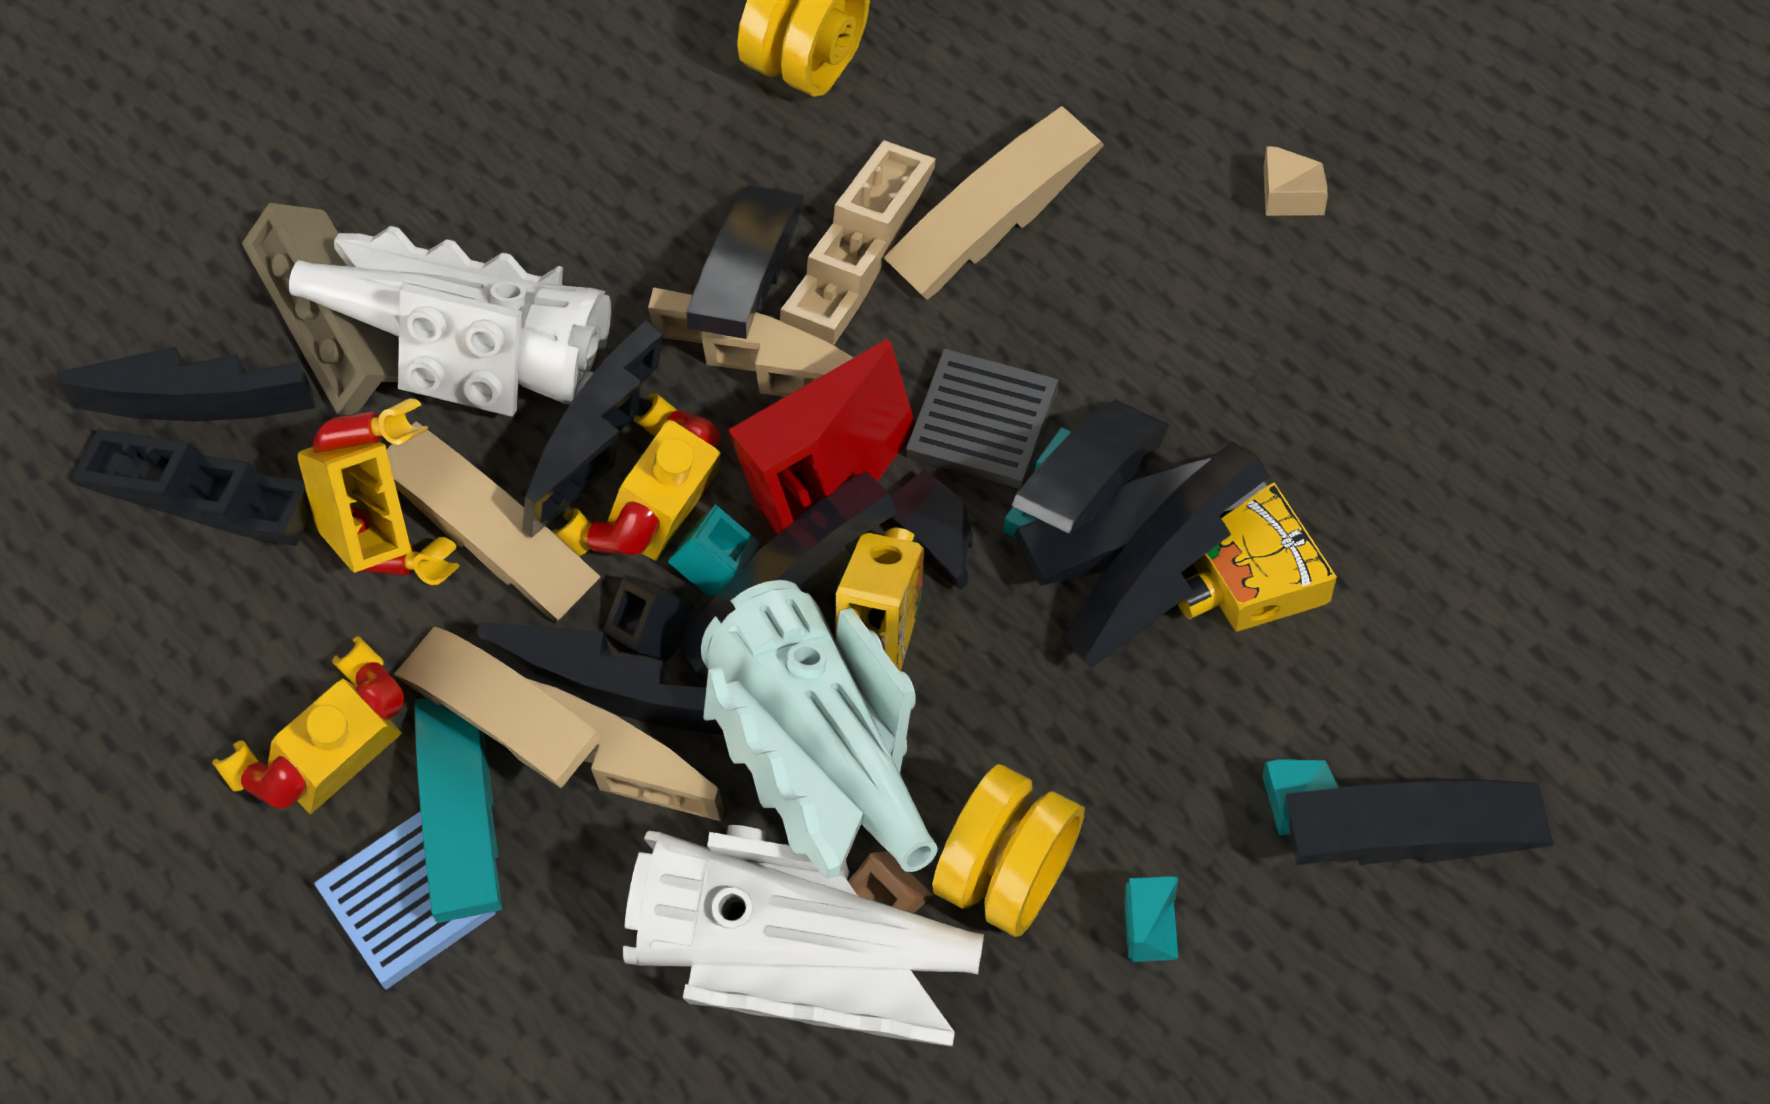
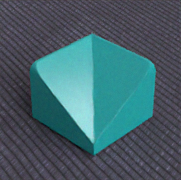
M714 505L687 533L668 563L703 593L714 598L751 560L761 546V543L721 508Z
M1277 759L1267 761L1264 765L1262 777L1279 836L1290 834L1284 808L1286 794L1339 788L1326 760Z
M1177 877L1129 878V883H1126L1124 899L1128 959H1132V962L1175 960L1178 958L1174 900L1178 886Z

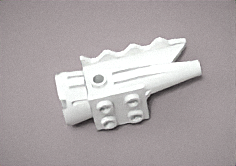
M389 226L374 237L360 233H339L334 239L335 250L347 266L315 264L298 260L293 266L289 279V292L291 295L308 299L399 336L398 389L512 417L517 410L518 383L522 387L554 400L570 404L594 374L590 372V369L593 366L597 350L605 351L611 317L609 295H604L606 291L594 288L562 286L563 267L558 266L540 277L526 273L512 255L501 253L488 262L481 263L471 260L455 241L448 239L427 250L415 247L399 228Z
M729 825L727 835L709 833L708 847L661 832L648 831L644 840L653 850V854L639 852L629 891L624 928L638 930L637 948L623 946L625 963L639 966H692L689 984H685L683 999L689 1004L725 1008L758 1016L784 1018L817 1026L848 1029L895 1039L953 1046L955 1032L912 971L978 974L984 934L969 932L860 897L848 882L849 870L846 860L838 876L826 879L806 854H794L790 845L773 843L767 840L768 832L761 829ZM734 907H746L745 913L741 918L735 921L727 920L729 912Z

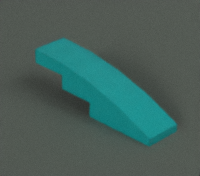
M427 698L416 699L415 733L419 798L432 916L437 923L503 910L496 858H499L492 813L494 802L484 732L442 704L437 706Z

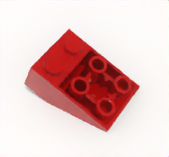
M886 339L730 428L728 432L756 507L767 524L778 535L811 506L863 471L869 473L878 482L911 437L915 421L892 344Z

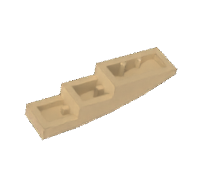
M1061 106L1018 136L966 178L926 214L884 259L928 300L969 259L975 264L986 256L1016 223L1021 228L1030 223L1104 144Z
M885 140L882 141L835 204L833 224L808 256L807 274L781 308V322L825 340L833 346L835 345L868 294L885 262L884 257L891 251L935 168L936 158Z
M653 287L648 309L652 326L663 333V338L703 343L707 365L755 371L759 392L762 394L786 397L854 358L825 340L757 312L755 313L747 339L687 329L686 312L693 295Z
M417 421L412 424L415 428L422 427ZM429 430L403 444H391L386 449L396 488L454 543L461 548L465 546L508 586L512 583L553 622L557 623L600 579V576L546 526L532 538L522 531L524 507Z
M527 679L584 720L602 736V739L584 760L593 763L591 770L599 790L721 821L725 809L719 788L670 748L615 714L558 688Z

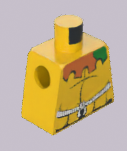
M1274 482L1221 518L1232 535L1193 563L1198 574L1186 579L1193 592L1180 601L1178 605L1188 619H1192L1220 606L1235 632L1331 602L1337 576Z
M892 528L887 530L884 536L873 533L861 535L836 592L835 641L840 610L852 608L866 628L877 634L883 650L899 671H901L921 601L924 548L919 544L918 538L912 532L902 528ZM873 608L885 610L880 629L873 627L868 620L869 613Z

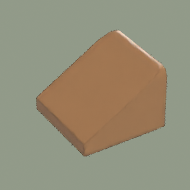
M888 851L870 853L848 880L858 896L913 914L933 896L910 872L904 871Z

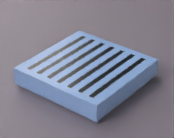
M421 811L314 883L385 990L496 914V912H490L441 923L435 921L431 912Z

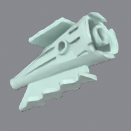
M786 580L769 581L741 592L731 600L736 609L725 618L722 624L715 616L707 626L702 639L701 656L703 663L708 669L703 718L705 721L716 719L723 730L729 756L733 763H745L753 775L759 802L763 808H776L783 819L789 845L794 854H806L826 879L840 874L860 825L897 860L904 871L913 872L924 868L934 859L937 853V845L930 837L900 775L902 758L907 751L906 736L911 709L915 706L916 700L910 678L906 673L897 669L883 650L877 634L866 628L852 608L840 610L835 641L818 604L808 592H801L795 583Z

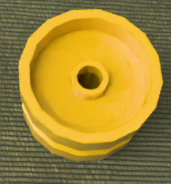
M747 0L739 25L737 41L739 60L746 67L768 77L783 75V80L789 86L810 96L824 95L836 82L860 44L867 23L870 0Z
M997 764L985 775L974 790L951 831L937 864L932 883L933 893L962 909L975 905L986 895L984 901L986 922L1014 937H1019L1031 926L1061 875L1079 836L1084 820L1085 807L1051 791L1040 797L1032 805V780L1004 765Z

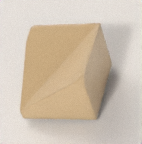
M1267 146L1264 160L1266 216L1324 215L1328 190L1323 164L1279 147Z

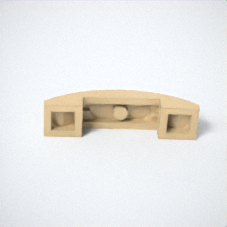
M433 627L394 674L410 688L437 706L440 704L444 705L507 747L521 762L560 788L564 786L602 739L598 731L525 677L470 642L438 627Z

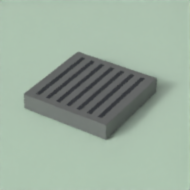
M944 349L906 448L907 458L1021 489L1025 484L1056 397L1059 379Z

